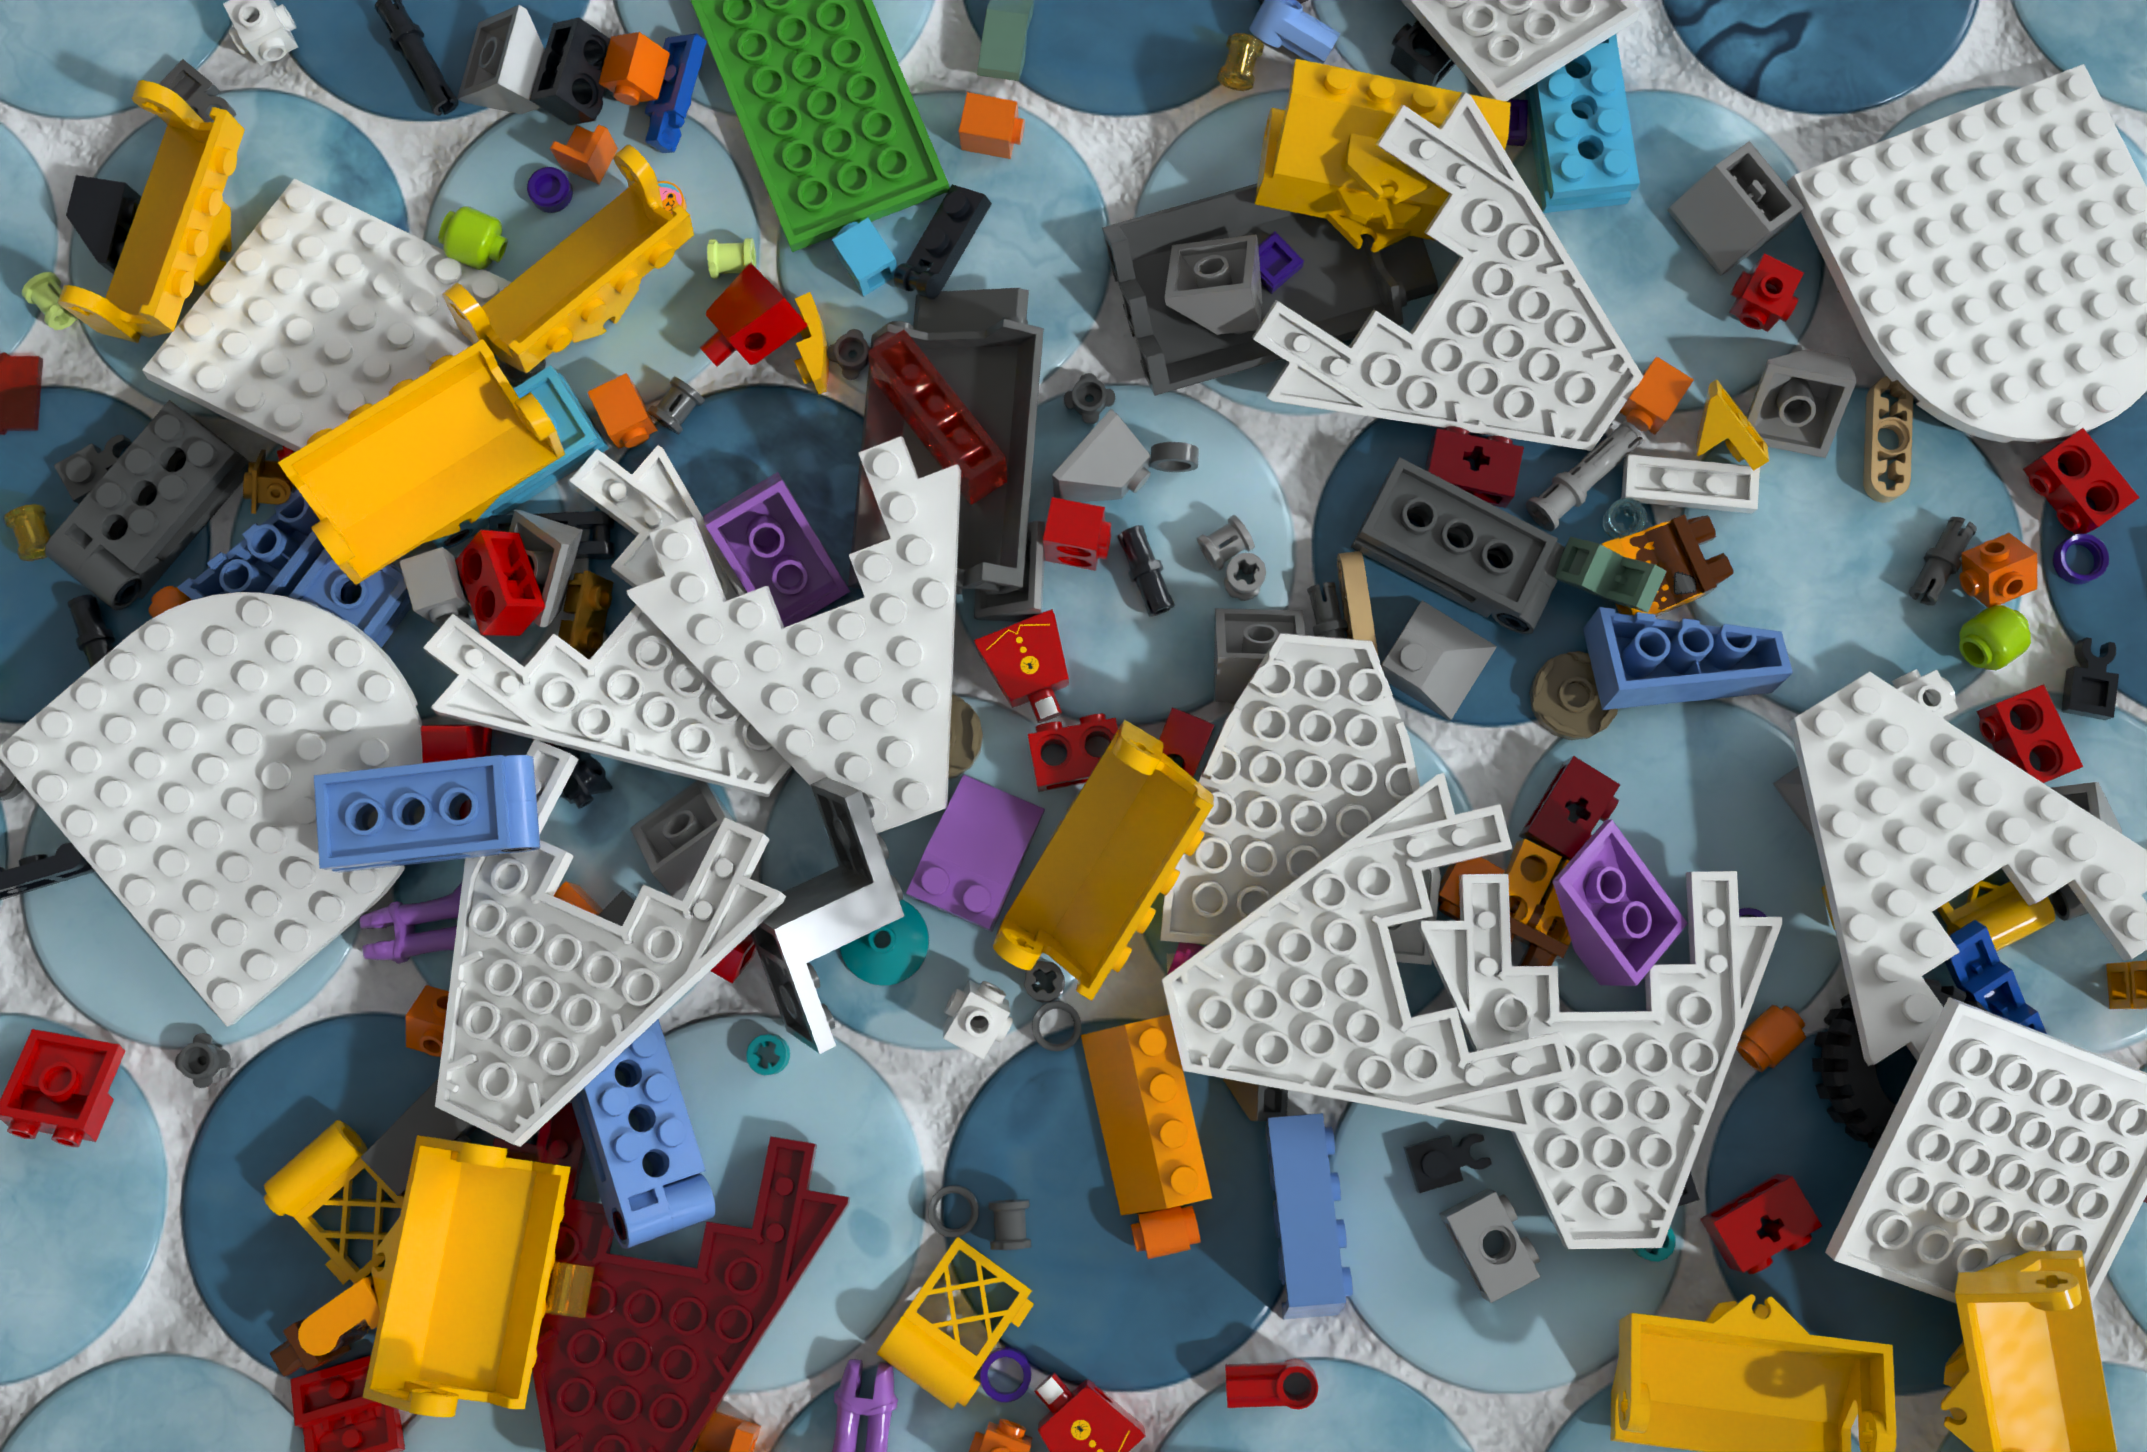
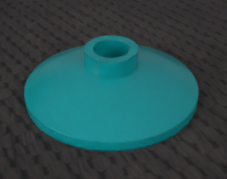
M904 900L899 901L904 917L840 947L845 964L861 980L881 986L898 984L914 975L923 964L929 948L927 925L919 911ZM881 931L888 932L891 937V942L886 948H878L874 941L875 936Z

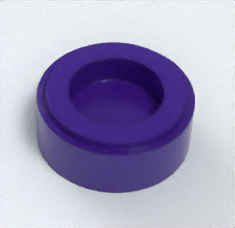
M554 167L538 169L531 175L527 183V192L530 199L543 212L555 213L563 210L568 206L573 196V188L567 176L561 170Z

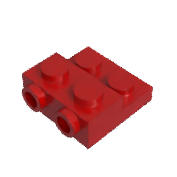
M32 1029L0 1099V1120L9 1126L7 1132L14 1136L31 1140L36 1138L38 1132L53 1134L51 1139L54 1142L69 1147H80L82 1140L96 1142L114 1101L108 1092L125 1054V1050L119 1044Z

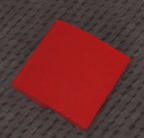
M371 1356L290 1379L295 1426L303 1428L305 1452H401L405 1450L399 1409L363 1398Z

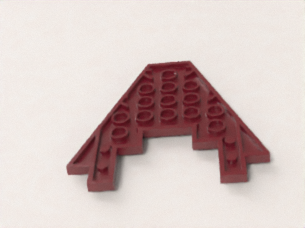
M567 1103L540 1128L536 1145L524 1143L520 1147L499 1138H494L493 1146L508 1149L506 1155L508 1158L571 1167L564 1200V1217L559 1226L555 1247V1264L550 1274L547 1289L546 1311L541 1321L536 1347L537 1359L532 1368L546 1452H689L849 1206L850 1197L809 1190L817 1144L770 1136L752 1229L706 1222L697 1268L610 1254L614 1231L613 1228H609L603 1205L575 1199L586 1149L572 1103Z

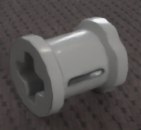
M1236 515L1229 517L1228 524L1209 536L1202 534L1197 538L1203 555L1216 571L1221 570L1224 567L1223 563L1244 549L1249 552L1255 548L1250 533ZM1229 538H1232V541L1230 543H1228L1222 548H1219L1220 544H1222Z
M1252 553L1237 554L1230 560L1227 565L1224 586L1231 597L1246 601L1253 599L1259 594L1260 587L1266 576V568L1263 561ZM1242 569L1246 575L1254 574L1251 584L1247 585L1244 579L1236 580L1239 570Z

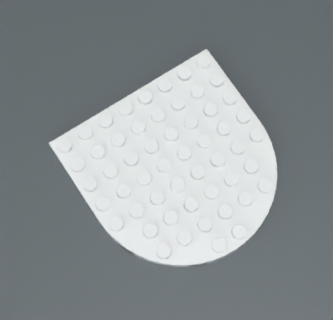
M2084 64L1797 173L1786 182L1790 191L1804 206L1801 214L1871 355L1892 382L1898 380L1918 399L1916 405L1938 420L1960 431L2002 443H2008L2013 440L2045 444L2065 440L2082 428L2088 432L2114 419L2131 407L2147 391V187Z
M234 592L191 600L168 609L147 621L1 744L0 759L228 1027L238 1022L370 910L389 891L404 871V865L340 873L333 872L332 869L324 870L319 868L314 775L422 764V722L416 708L418 705L417 700L403 674L382 648L357 626L318 607V605L293 597L268 593ZM423 804L414 813L415 824L419 823L424 817L425 807ZM377 810L373 811L368 818L369 829L377 822Z

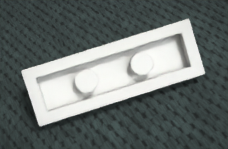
M1628 454L1624 459L1621 501L1752 514L1758 509L1760 467L1753 471L1750 466Z

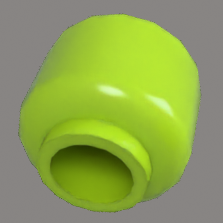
M469 206L460 207L456 212L449 211L442 222L438 241L443 244L444 252L448 258L455 259L459 263L477 270L486 269L492 261L500 262L508 243V239L502 237V225L499 219Z
M1994 605L1990 608H1985L1965 622L1959 632V649L1962 656L1971 665L1986 670L1996 671L2007 666L2025 653L2031 644V633L2025 616L2019 611L2004 605Z

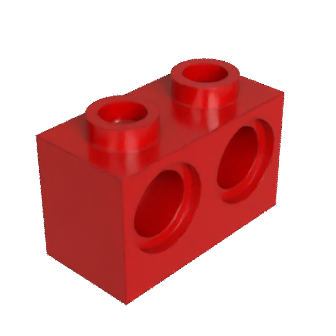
M2084 428L2061 441L2022 469L2029 477V483L2034 491L2047 499L2057 512L2059 522L2075 535L2087 534L2095 530L2140 498ZM2058 461L2066 466L2068 476L2060 471ZM2086 496L2094 501L2096 511L2089 507L2086 502Z
M1052 497L1043 536L1045 561L1096 571L1098 559L1107 560L1111 541L1112 523L1105 522V507Z
M480 530L455 559L481 635L520 636L546 608L519 533Z
M2044 684L1976 711L1980 718V731L1985 740L1992 744L1995 752L2040 782H2048L2083 767ZM2011 710L2020 717V730L2014 727L2010 721ZM2031 751L2040 759L2039 771L2030 763L2029 755Z
M1104 713L1079 718V725L1062 727V722L1060 721L1037 725L1036 732L1028 734L1038 792L1085 784L1101 758L1089 755L1085 745L1090 738L1095 736L1104 737L1110 743L1118 731L1116 718L1106 719ZM1052 744L1062 746L1067 752L1064 762L1056 766L1046 764L1041 758L1043 750Z

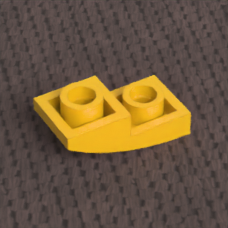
M811 292L795 298L800 311L799 315L808 326L800 332L803 340L797 342L796 345L801 358L794 360L804 384L813 381L819 395L827 390L829 378L828 346L820 315Z

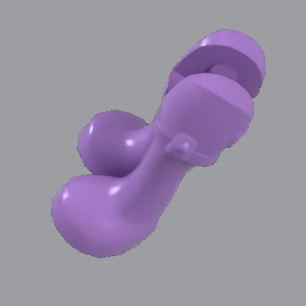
M462 883L453 893L441 898L412 904H403L398 901L391 902L385 908L361 916L359 918L361 929H383L394 926L395 940L378 941L377 943L363 945V957L372 960H392L400 964L407 962L410 957L425 953L454 951L457 925L421 933H415V925L458 918Z
M858 1359L848 1360L840 1387L834 1392V1403L837 1404V1419L832 1452H856L860 1415L868 1416L865 1452H887L892 1411L897 1408L898 1402L894 1394L893 1366L889 1363H879L874 1382L873 1399L859 1398L863 1361Z

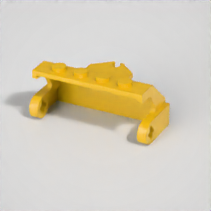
M1296 59L1291 74L1286 110L1272 107L1268 115L1262 143L1255 205L1325 218L1356 249H1360L1362 246V234H1368L1374 238L1375 242L1371 247L1372 252L1382 250L1408 236L1435 240L1424 232L1449 193L1378 147L1376 143L1401 105H1405L1440 128L1462 92ZM1469 94L1505 150L1509 134L1511 103Z
M145 80L137 82L132 100L139 107L158 115L167 124L108 292L104 298L80 287L64 285L57 302L61 307L96 332L139 343L141 336L150 338L174 332L185 298L190 296L194 284L203 287L226 265V261L220 260L219 254L220 250L231 252L232 250L231 208L223 201L222 193L228 176L232 175L235 171L237 151L245 131L227 110L212 107L209 114L214 122H204L177 93L162 85Z
M626 145L613 157L618 169L627 179L629 188L482 307L457 282L442 293L458 329L472 344L484 339L493 354L501 361L527 374L552 352L557 353L565 349L571 341L576 343L604 334L606 332V329L603 327L604 323L608 319L614 324L620 320L638 292L641 279L654 268L664 267L672 259L675 251L694 236L690 214L681 205L675 206L672 209V213L663 208L655 172L639 151L631 145Z
M484 339L455 356L445 355L437 359L429 367V372L414 381L406 379L391 388L389 396L372 405L369 403L356 408L349 414L346 422L333 430L326 428L316 432L307 440L306 446L281 460L278 464L319 518L320 522L311 526L313 532L334 562L357 585L421 544L459 532L461 530L459 524L468 519L470 523L475 522L501 494L565 455V452L552 421L531 392L519 399L498 366L493 352Z
M1124 719L1085 785L1067 809L1063 820L1059 822L1040 859L1000 923L993 943V949L1004 960L1018 968L1031 970L1041 954L1045 953L1078 980L1076 991L1091 1001L1110 971L1114 970L1118 973L1122 969L1132 951V948L1127 946L1135 931L1143 934L1149 926L1156 912L1155 909L1151 908V905L1159 893L1166 896L1174 886L1180 874V871L1175 869L1184 853L1191 857L1196 851L1205 833L1199 829L1214 806V795L1170 757L1162 753V741Z
M417 1135L401 1215L375 1250L376 1255L385 1256L386 1260L384 1268L372 1267L371 1270L380 1316L363 1398L409 1413L433 1417H454L458 1399L487 1402L508 1409H525L532 1368L537 1359L536 1347L541 1321L546 1311V1295L550 1274L555 1264V1247L559 1226L564 1217V1200L571 1167L506 1157L507 1148Z
M2082 1250L2030 1251L1976 1272H1958L1955 1298L1963 1342L1945 1365L1943 1384L1952 1387V1389L1942 1399L1941 1409L1944 1411L1949 1409L1953 1418L1945 1417L1944 1426L1974 1452H2118Z
M1752 1294L1746 1296L1739 1303L1730 1301L1715 1304L1704 1322L1630 1313L1619 1320V1357L1611 1390L1610 1441L1696 1452H1852L1851 1427L1858 1414L1861 1452H1895L1896 1412L1893 1345L1810 1335L1773 1297H1768L1764 1300L1766 1306L1758 1304L1754 1311H1752V1305L1756 1300Z

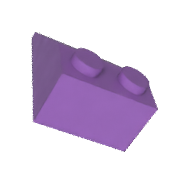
M779 472L703 516L705 527L747 593L764 586H769L784 627L804 620L850 592Z
M963 775L922 855L906 894L911 898L993 932L1045 809Z
M1612 819L1603 822L1553 880L1574 951L1599 985L1637 986L1688 924Z

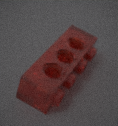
M905 329L868 351L872 379L942 469L956 464L959 465L961 470L960 492L971 505L1007 483L1006 456Z

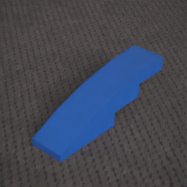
M1973 920L1951 934L1949 937L1960 952L1946 960L1945 964L1956 987L1966 993L1964 1001H1978L1987 1012L2047 1034L2038 1011L2026 1004L2013 970L2000 961L1987 927L1977 920Z

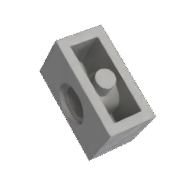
M443 547L399 561L413 611L439 628L452 614L470 626L471 620L475 619L455 562L456 557Z
M1485 1189L1439 1213L1480 1294L1485 1300L1492 1303L1540 1278L1535 1264L1540 1262L1539 1256L1527 1237L1520 1239L1512 1223L1518 1220V1217L1504 1194L1498 1197L1496 1191ZM1498 1230L1503 1236V1247L1497 1254L1487 1255L1483 1249V1239L1487 1233Z

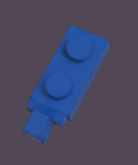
M697 33L665 38L663 49L668 51L670 56L658 100L648 101L645 109V114L650 117L645 142L661 153L675 152L682 136L680 128L685 123L684 118H686L687 111L691 105L692 93L698 72L702 66V57L707 40Z

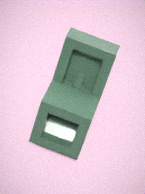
M1034 0L989 1L986 9L978 61V76L1019 81L1025 64L1027 30L1033 15Z
M1570 537L1563 551L1555 579L1618 605L1648 613L1666 574V570L1655 564L1623 557L1599 543Z

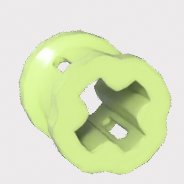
M745 238L743 243H718L716 239H709L707 260L711 278H719L720 274L741 273L750 263L756 267V250L753 238Z
M43 272L35 275L24 285L22 296L28 303L36 304L45 315L44 321L49 327L54 330H62L71 326L78 318L57 303L62 291L59 278L52 272Z

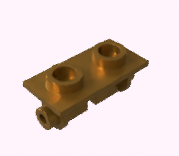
M261 449L256 462H249L248 472L244 474L243 498L252 500L251 514L257 513L260 503L276 505L285 503L289 499L294 485L284 475L282 468L278 464L279 461L266 460V450Z
M584 570V573H574L573 580L568 581L563 611L575 614L574 621L561 620L558 637L590 660L603 645V633L608 608L612 601L611 593L614 582Z

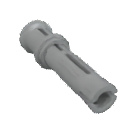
M1626 421L1622 422L1611 435L1596 446L1569 472L1555 475L1552 479V485L1538 498L1531 497L1526 502L1527 511L1534 521L1546 530L1553 531L1559 526V519L1573 506H1581L1585 502L1587 491L1622 461L1627 454L1643 442V438L1640 437V431L1633 424Z

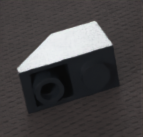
M76 175L66 216L97 262L114 275L141 196L125 182Z

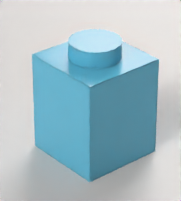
M869 218L860 223L852 222L847 224L838 232L837 237L832 239L837 257L863 296H866L894 278V273L898 267L896 259Z

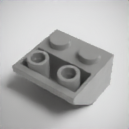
M1749 141L1715 165L1674 202L1667 211L1721 276L1787 229L1804 209V206Z

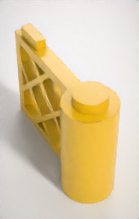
M1980 881L1970 888L1965 905L1954 910L1948 901L1937 908L1947 924L1949 936L1973 920H1977L1987 927L1996 952L2055 921V911L2048 897L2028 906L2011 881L2002 886ZM1979 889L1988 891V893L1977 898Z
M336 1120L264 1184L267 1193L264 1196V1201L275 1214L279 1216L287 1214L298 1221L331 1258L325 1265L344 1285L349 1279L354 1284L371 1273L372 1267H378L386 1260L385 1256L375 1254V1250L381 1243V1240L387 1235V1232H382L384 1207L402 1209L404 1195L397 1196L360 1158L367 1151L365 1143L350 1126L340 1120ZM366 1169L377 1182L376 1199H351L353 1178ZM344 1187L343 1198H332ZM385 1192L393 1200H384ZM323 1205L342 1206L341 1231L324 1230L312 1215ZM351 1206L375 1207L374 1232L349 1231ZM332 1238H340V1247ZM348 1239L373 1240L372 1260L362 1269H359L347 1256Z
M957 1237L876 1355L951 1410L957 1402L965 1407L981 1384L974 1377L1009 1324L1013 1323L1019 1328L1033 1307L1034 1303L1027 1299L1032 1290ZM960 1250L975 1261L978 1281L951 1286L948 1265ZM981 1266L997 1278L983 1280ZM944 1273L946 1287L933 1289ZM1004 1282L1019 1293L1008 1310L989 1313L984 1285ZM979 1286L983 1314L956 1319L952 1291ZM947 1292L951 1320L932 1324L917 1313V1310L928 1295ZM1003 1316L992 1332L990 1318ZM984 1319L988 1339L976 1356L960 1344L957 1324ZM952 1325L954 1339L939 1328Z

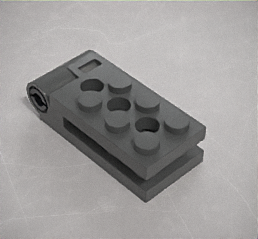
M169 400L50 537L45 547V554L113 610L124 609L138 597L143 599L244 481V474L248 472L250 461L197 419Z
M1401 457L1398 458L1393 468L1387 474L1351 545L1352 549L1361 551L1362 554L1486 618L1492 614V617L1500 625L1521 634L1533 633L1558 581L1555 579V575L1565 547L1557 542L1558 538ZM1408 518L1415 520L1420 527L1412 525ZM1448 539L1455 541L1459 548L1453 546ZM1488 559L1492 560L1498 568L1493 567Z

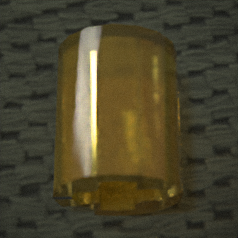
M555 1262L545 1313L585 1318L595 1267Z

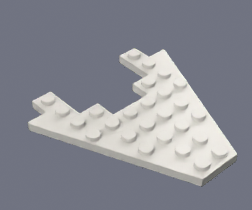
M1462 92L1440 128L1405 105H1401L1376 145L1449 193L1424 233L1459 255L1460 258L1411 332H1408L1373 309L1350 346H1347L1281 302L1275 300L1252 336L1253 340L1288 361L1266 394V397L1271 401L1441 428L1455 426L1473 433L1503 436L1592 451L1644 376L1472 96Z
M901 436L859 452L860 459L891 538L849 554L864 598L787 627L783 626L769 586H764L726 600L695 517H689L649 533L665 576L626 590L629 598L809 785L827 777L866 793L874 808L875 815L871 820L876 834L943 810L947 807L961 470L959 465L956 464L918 478L904 438Z
M659 445L655 447L633 474H630L600 450L596 449L569 480L571 488L636 535V538L611 566L612 572L633 588L665 576L649 533L689 517H695L726 600L746 594L735 572L705 527L700 511L667 454ZM635 605L590 660L553 633L530 662L523 667L454 614L448 618L423 647L428 655L457 676L431 707L439 716L764 797L771 795L792 768L637 605Z
M1868 672L1789 721L1863 1057L1868 1066L1877 1064L1905 1045L1918 1062L1944 1008L1922 976L1960 952L1932 912L2001 868L2028 906L2038 903L2068 884L2123 961L2131 960L2147 950V902L2142 897V894L2147 891V850L1881 678Z
M534 739L526 755L533 756L540 835L579 759L568 752ZM724 817L683 901L643 884L623 926L554 897L574 857L563 849L540 840V849L534 851L499 853V855L465 858L435 1107L513 1145L521 1147L784 902L786 896L782 892L750 879L769 842V838L759 831Z
M1437 774L1162 979L1183 1071L1526 1134L1539 1133L1527 1089L1573 1079L1562 1033L1555 1032L1468 1052L1457 1007L1415 1017L1410 1016L1388 930L1389 926L1433 916L1422 871L1512 849L1501 804L1455 815L1445 774Z
M1737 871L1686 872L1690 964L1654 965L1645 975L1646 1011L1559 1012L1558 966H1512L1508 874L1459 875L1460 921H1418V930L1453 1006L1457 1007L1460 1021L1474 1051L1555 1032L1562 1033L1573 1079L1527 1089L1539 1133L1511 1132L1562 1244L1567 1249L1662 1248L1782 926V917H1739Z

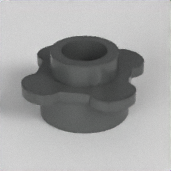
M852 329L847 334L842 335L835 344L828 347L827 356L830 361L837 362L842 368L844 378L854 380L859 377L860 371L869 365L871 347L868 346L860 330ZM851 351L857 353L855 358L849 357Z
M1091 373L1082 375L1073 390L1066 392L1064 395V405L1068 409H1075L1081 414L1082 420L1086 424L1097 423L1099 421V414L1106 407H1110L1115 403L1114 391L1106 389L1104 384ZM1090 395L1094 400L1087 402L1085 398Z
M200 1033L193 1038V1043L184 1047L176 1056L175 1066L183 1075L193 1079L194 1086L206 1088L212 1084L213 1076L220 1069L229 1066L231 1057L228 1051L220 1050L213 1044L211 1035ZM202 1056L206 1058L204 1065H201L199 1062Z

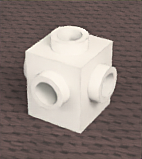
M229 0L223 3L234 25V28L229 30L234 43L242 54L249 51L260 65L277 61L283 58L287 52L298 48L291 33L297 27L283 4L278 6L274 0Z
M1916 669L1891 681L1896 689L1943 719L1945 716L1959 710L1955 703V692L1951 684L1940 676L1938 670L1921 676Z
M969 980L963 991L956 989L944 1010V1013L949 1016L943 1024V1039L983 1060L995 1040L1002 1042L1012 1025L1013 1018L1009 1017L1010 1006L1009 1001L1005 999L1006 993L986 981H982L981 985Z

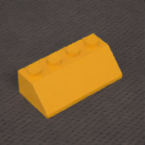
M1170 1014L1081 1035L1120 1214L1128 1215L1162 1210L1211 1199L1212 1194Z

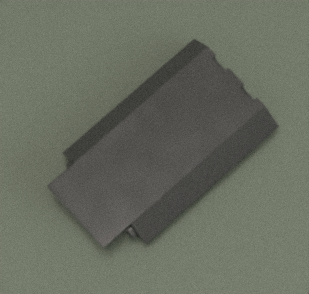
M1257 183L1102 227L1110 267L1115 282L1118 281L1124 301L1125 315L1132 337L1136 338L1141 355L1140 363L1154 396L1283 359L1253 340L1252 336L1256 330L1242 334L1228 333L1217 335L1166 305L1164 297L1172 245L1256 234L1259 245L1276 231L1304 260V264L1298 272L1272 294L1261 284L1263 302L1261 322L1275 300L1343 342L1356 337L1373 309L1394 323L1402 325L1404 324L1402 307L1407 306L1408 301L1437 293L1438 282L1423 238L1408 236L1382 250L1372 252L1371 247L1375 242L1374 238L1371 235L1362 234V246L1360 249H1356L1325 218L1255 205Z
M1021 288L941 291L935 299H929L917 294L913 325L902 321H892L875 332L871 337L861 451L901 436L904 438L918 478L956 464L959 465L961 484L956 594H962V589L972 588L984 590L986 594H1006L1023 587L1044 328L1028 325L1029 290ZM861 459L851 553L891 539ZM850 560L848 587L861 589Z

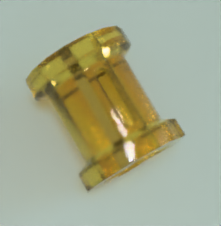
M1234 33L1228 36L1226 47L1229 51L1224 67H1221L1218 71L1217 79L1227 88L1247 91L1254 86L1255 77L1253 70L1257 57H1260L1263 53L1264 45L1262 41L1252 35Z
M31 504L17 507L4 516L6 526L14 531L19 544L17 554L19 559L23 561L47 558L45 547L51 536L44 521L47 514L42 505Z

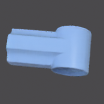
M1264 0L1249 27L1251 33L1268 45L1277 48L1284 46L1307 61L1323 64L1340 33L1302 11L1303 7L1297 0Z

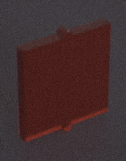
M5 352L0 354V435H5L7 431H38L43 358L40 356H10Z

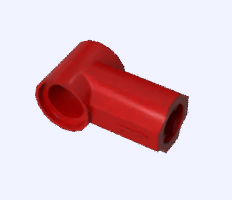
M1293 1358L1278 1363L1225 1364L1227 1408L1287 1406L1299 1410L1310 1406L1318 1395L1319 1387L1315 1371L1309 1363L1302 1359ZM1295 1372L1304 1374L1310 1380L1307 1390L1298 1395L1290 1394L1283 1387L1286 1377Z

